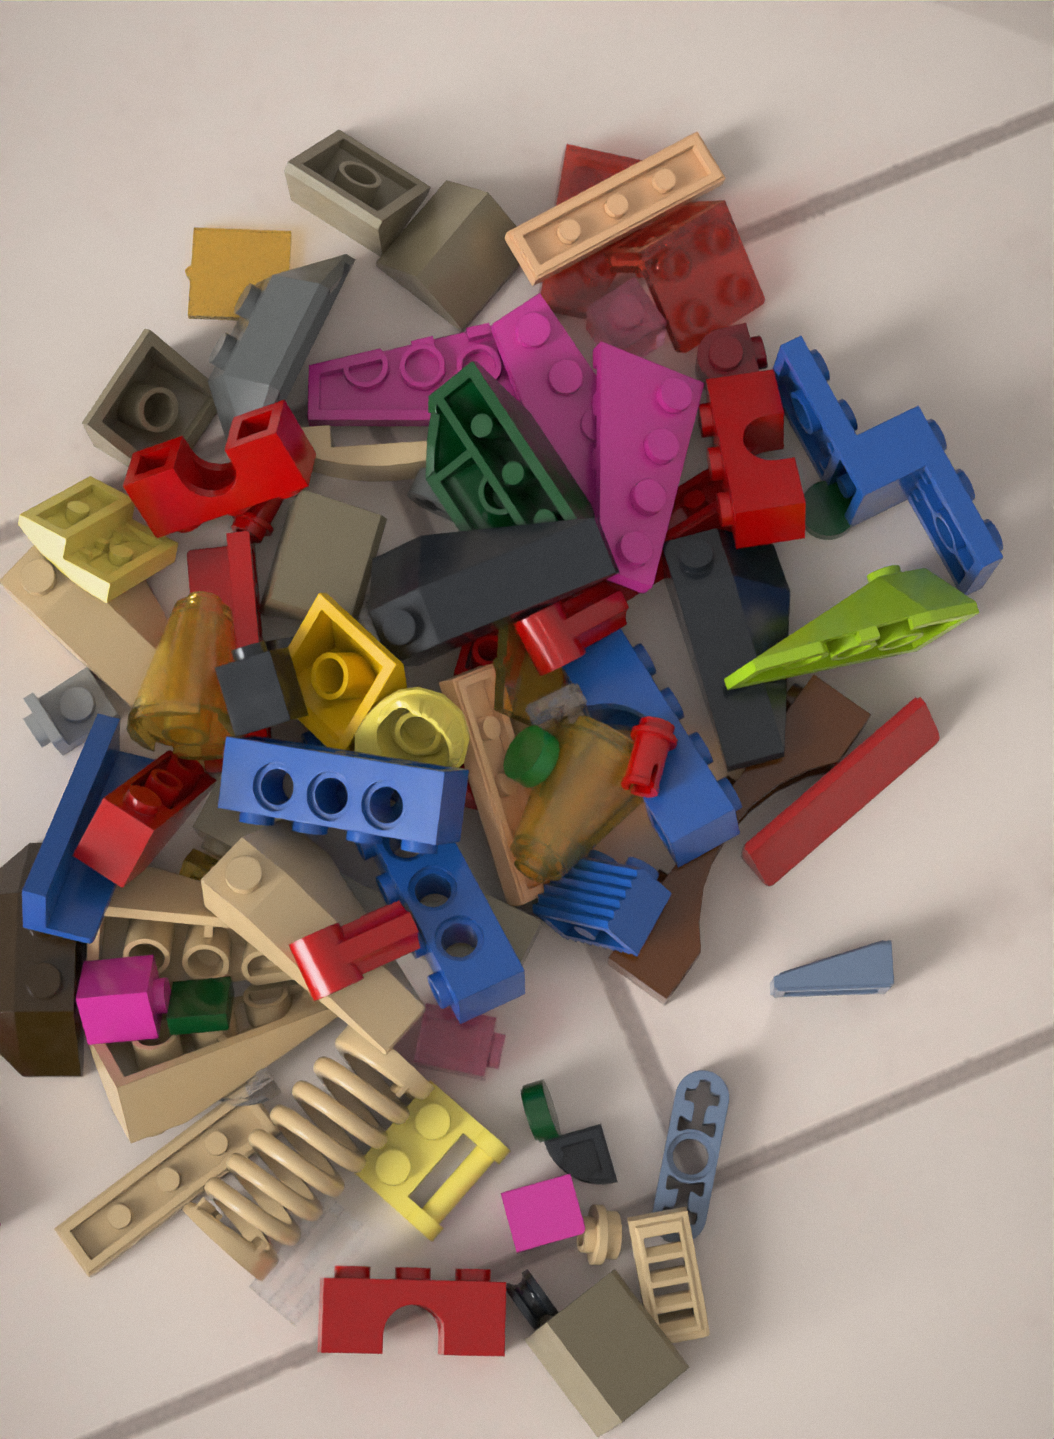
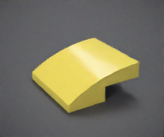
M92 476L30 508L19 516L18 525L37 549L70 580L105 603H108L174 563L178 548V542L166 536L156 539L149 527L133 519L135 504L128 495Z

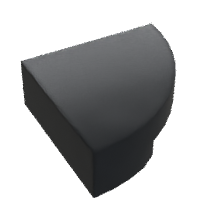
M601 1124L544 1141L546 1149L556 1165L566 1174H571L572 1178L595 1185L618 1182Z

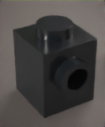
M265 641L250 644L231 651L234 662L215 668L236 737L308 716L288 647L268 651Z

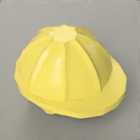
M422 687L399 689L382 699L365 716L355 734L354 751L459 768L466 758L470 733L463 711L444 694Z

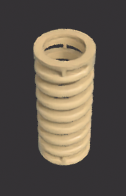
M349 1025L336 1038L335 1046L355 1074L340 1063L325 1056L319 1057L313 1066L318 1079L336 1100L307 1081H297L292 1087V1096L318 1128L287 1106L276 1105L270 1112V1119L299 1154L262 1129H254L249 1134L248 1142L279 1180L240 1153H233L227 1159L226 1165L228 1170L259 1206L217 1177H212L205 1183L204 1189L206 1194L235 1225L241 1235L219 1221L223 1216L204 1197L198 1204L190 1202L182 1209L211 1240L261 1282L279 1262L277 1251L266 1235L287 1246H293L301 1239L300 1228L286 1209L311 1222L317 1221L323 1214L321 1202L305 1182L330 1197H338L344 1191L345 1184L342 1177L325 1156L353 1173L361 1172L366 1166L367 1161L364 1154L342 1128L370 1147L379 1149L387 1143L388 1135L385 1129L362 1102L389 1121L400 1125L404 1124L410 1115L407 1106L400 1097L405 1094L411 1100L414 1098L423 1100L435 1089L427 1079L393 1048L387 1055L383 1054ZM378 1072H380L389 1080L394 1082L391 1085V1087L383 1080V1078L378 1074Z

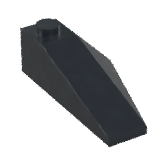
M594 517L421 535L372 559L368 612L380 643L399 659L404 666H420L620 572L599 519Z
M719 528L665 541L662 548L664 580L727 772L785 757L787 678L727 690L724 681L726 677L789 636L790 589L774 544L736 549L733 532Z

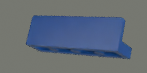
M99 713L95 718L22 889L23 928L88 944L93 943L97 936L117 884L72 855L103 798L155 760L120 751L119 718Z

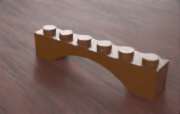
M814 674L804 688L794 683L787 691L785 757L746 767L737 781L729 775L726 776L742 804V808L736 811L738 826L750 812L774 794L805 779L827 774L847 753L865 728L871 714ZM724 843L679 868L675 865L669 874L659 869L657 881L670 891L672 895L639 955L635 956L631 953L629 955L615 950L608 957L607 965L663 1005L667 1003L701 953L699 921L703 890L711 866Z

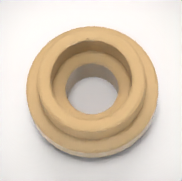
M593 1204L589 1209L588 1216H582L585 1232L577 1236V1247L580 1253H586L590 1265H602L605 1260H616L619 1256L622 1242V1224L620 1214L617 1211H607L604 1205Z

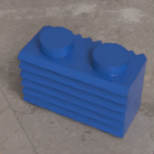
M590 850L587 857L570 853L561 854V863L555 864V873L549 874L550 883L543 884L544 893L538 894V903L532 904L533 913L567 940L571 939L575 942L579 941L591 946L593 944L597 947L601 946L605 949L609 948L613 951L617 950L621 953L625 952L629 955L631 953L638 956L672 895L670 891L657 881L659 877L658 871L646 862L634 857H628L625 864H620L610 856L597 850Z

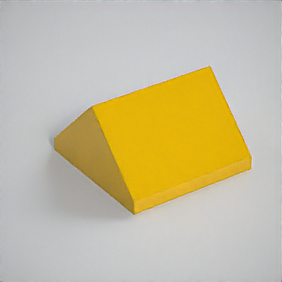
M319 593L288 646L308 711V716L298 718V720L326 747L354 751L355 734L365 716L382 699L399 689L407 688L404 664L327 593Z

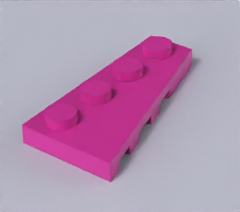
M601 341L593 349V369H597V391L592 395V418H596V447L592 450V472L596 473V499L592 502V508L595 518L599 519L620 572L606 580L644 594L654 584L704 383Z

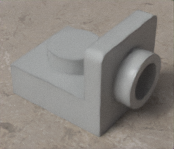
M88 667L39 698L33 692L23 698L32 712L23 720L40 746L43 748L52 742L62 756L86 741L98 713L121 719Z

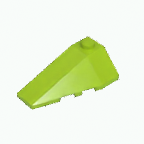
M899 565L887 566L868 574V584L726 677L724 681L727 690L917 652L980 612L976 601L926 568L902 572Z

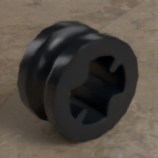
M526 1269L521 1273L522 1280L519 1284H506V1292L535 1331L540 1327L542 1316L551 1315L554 1317L559 1312L529 1270Z

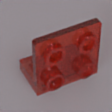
M725 200L690 202L656 220L603 253L611 273H635L637 278L645 279L673 348L677 353H687L698 346L708 333L730 326L765 302V297Z

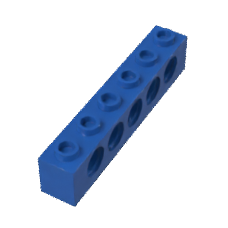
M309 729L301 734L303 743L325 746ZM340 781L336 789V798L339 805L344 808L348 800V793L345 785ZM394 790L390 799L396 803L391 807V810L399 818L403 810V801L400 794ZM383 836L382 844L354 842L362 859L366 861L373 858L378 866L381 875L376 876L375 879L386 905L400 901L402 906L410 912L419 931L418 940L421 947L412 952V955L415 959L425 956L433 974L427 976V980L441 1009L451 1006L459 1023L462 1024L525 994V970L456 842L438 845L436 854L419 853L411 858H403L394 854L401 848L402 839ZM430 894H440L448 899L444 904L437 907H428L420 903L421 899ZM456 943H466L475 948L472 953L464 957H454L446 952L448 947Z

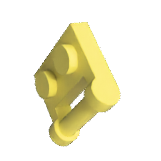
M430 1080L429 1082L435 1089L426 1099L414 1098L407 1106L410 1113L409 1118L404 1124H391L386 1130L388 1135L387 1143L379 1149L371 1147L364 1155L367 1161L366 1166L361 1172L355 1174L433 1242L444 1229L439 1224L494 1161L500 1164L511 1151ZM465 1135L476 1144V1147L429 1201L420 1208L409 1197L459 1139Z

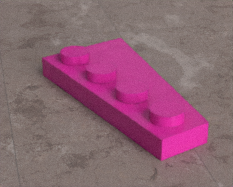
M538 293L494 322L491 326V331L516 397L532 414L592 505V502L596 499V473L592 472V450L596 447V418H592V395L597 391V375L542 295Z
M489 322L467 327L466 332L437 339L429 336L413 340L411 345L382 351L379 348L309 365V426L429 427L431 413H428L429 395L471 361H477L519 402L520 400L514 393Z

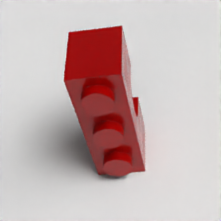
M774 369L706 379V403L699 404L697 415L701 437H712L714 446L707 448V462L711 482L721 481L724 491L716 493L721 527L731 526L736 549L805 539L806 501L795 457L778 460H766L756 457V455L763 452L784 449V410Z
M285 399L233 417L224 450L231 462L218 464L201 459L193 452L183 435L132 454L123 487L156 539L177 531L179 533L193 531L204 522L227 514L229 516H237L248 511L253 505L277 497L281 499L290 498L301 492L304 488L309 487L316 452Z
M334 1266V1278H320L317 1352L383 1354V1333L387 1320L399 1308L415 1305L425 1309L436 1322L439 1355L505 1357L506 1282H492L491 1269H455V1281L431 1280V1268L395 1267V1279H370V1266Z

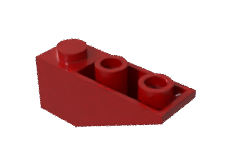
M169 749L103 798L72 856L121 888L125 887L148 867L213 789L217 780L205 773L203 766L193 757L183 753H174Z

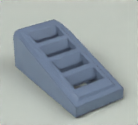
M891 940L878 941L781 972L779 975L774 976L770 982V995H773L774 998L886 994L894 985Z

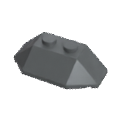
M344 254L271 275L256 283V285L249 283L243 290L234 308V313L240 317L231 335L224 333L220 337L209 358V363L215 367L207 382L226 442L233 417L284 399L286 401L356 259Z

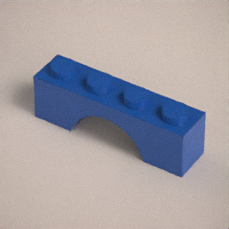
M620 628L584 648L586 654L561 667L567 688L594 732L613 729L631 731L632 727L639 725L642 717L647 716L661 718L674 725V735L678 741L676 748L668 751L659 784L658 796L652 798L643 797L651 825L678 868L740 834L736 811L742 808V804L736 791L726 777L717 781L707 765L713 763V759L705 742L698 732L690 735L686 733L679 721L685 718L683 710L669 687L660 691L651 677L657 673L655 666L641 643L632 647Z

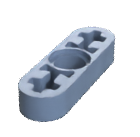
M705 1070L694 1071L686 1075L676 1089L652 1213L659 1212L663 1208H673L676 1203L678 1189H666L667 1177L687 1185L702 1183L704 1186L702 1196L700 1197L690 1191L687 1201L688 1212L696 1214L695 1224H690L693 1239L702 1232L706 1224L729 1104V1091L725 1082L717 1074ZM699 1082L710 1084V1094L718 1097V1105L707 1107L702 1126H715L713 1137L696 1129L681 1131L677 1129L679 1118L689 1123L692 1122L694 1103L685 1100L686 1090L695 1091ZM684 1140H696L707 1151V1164L697 1174H685L674 1164V1149ZM679 1233L660 1236L671 1243L680 1241Z

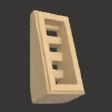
M687 1207L627 1217L640 1295L644 1308L671 1343L709 1336L708 1318ZM679 1233L680 1241L645 1248V1238ZM683 1257L684 1265L649 1271L648 1264ZM682 1283H687L688 1290L654 1296L653 1289Z

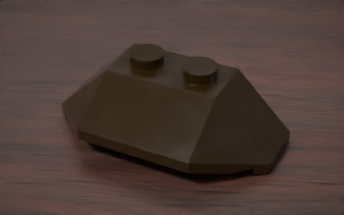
M29 843L0 868V1055L23 1077H83L84 1033L76 995L83 962L86 961L87 943L23 928L22 889L42 843Z

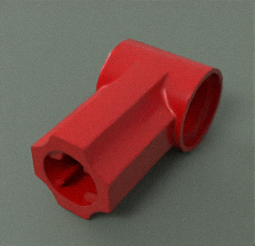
M603 581L578 592L562 603L558 601L516 621L513 625L539 676H543L586 654L584 648L626 626V612L629 606L621 590L614 589L606 581Z
M400 901L360 916L359 919L340 926L339 922L289 944V948L314 1002L363 980V974L412 953L421 947L416 924L410 912L402 906Z

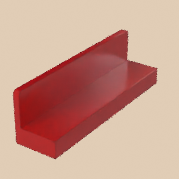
M250 531L226 533L227 546L193 549L187 552L196 673L215 706L201 722L204 768L208 774H220L222 772L226 736H235L215 668L234 662L232 650L264 641L261 613L258 612L260 594L256 549ZM268 727L244 735L272 738V729Z

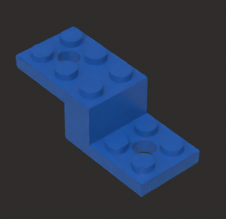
M802 336L780 345L773 369L784 414L821 481H826L828 486L837 482L845 498L853 496L845 513L849 525L852 524L853 527L908 500L957 589L965 595H969L983 588L1003 559L1001 553L1003 542L992 521L989 519L983 520L972 502L975 499V493L969 478L963 470H955L944 452L947 449L946 440L936 421L933 419L926 420L918 405L856 435L855 431L858 429L855 415L844 399L837 401L827 381L830 380V374L822 355L816 349L810 351Z

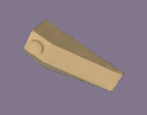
M295 980L258 986L252 984L244 991L243 996L234 997L229 1030L170 1035L166 1013L162 1016L159 1038L92 1044L88 1045L112 1110L130 1143H134L147 1137L160 1135L168 1129L190 1121L339 1016L319 1000L314 1002L311 994ZM81 1024L82 1030H83V1033H84V1036H85V1039H86V1035H85V1031H84V1028H83V1024Z

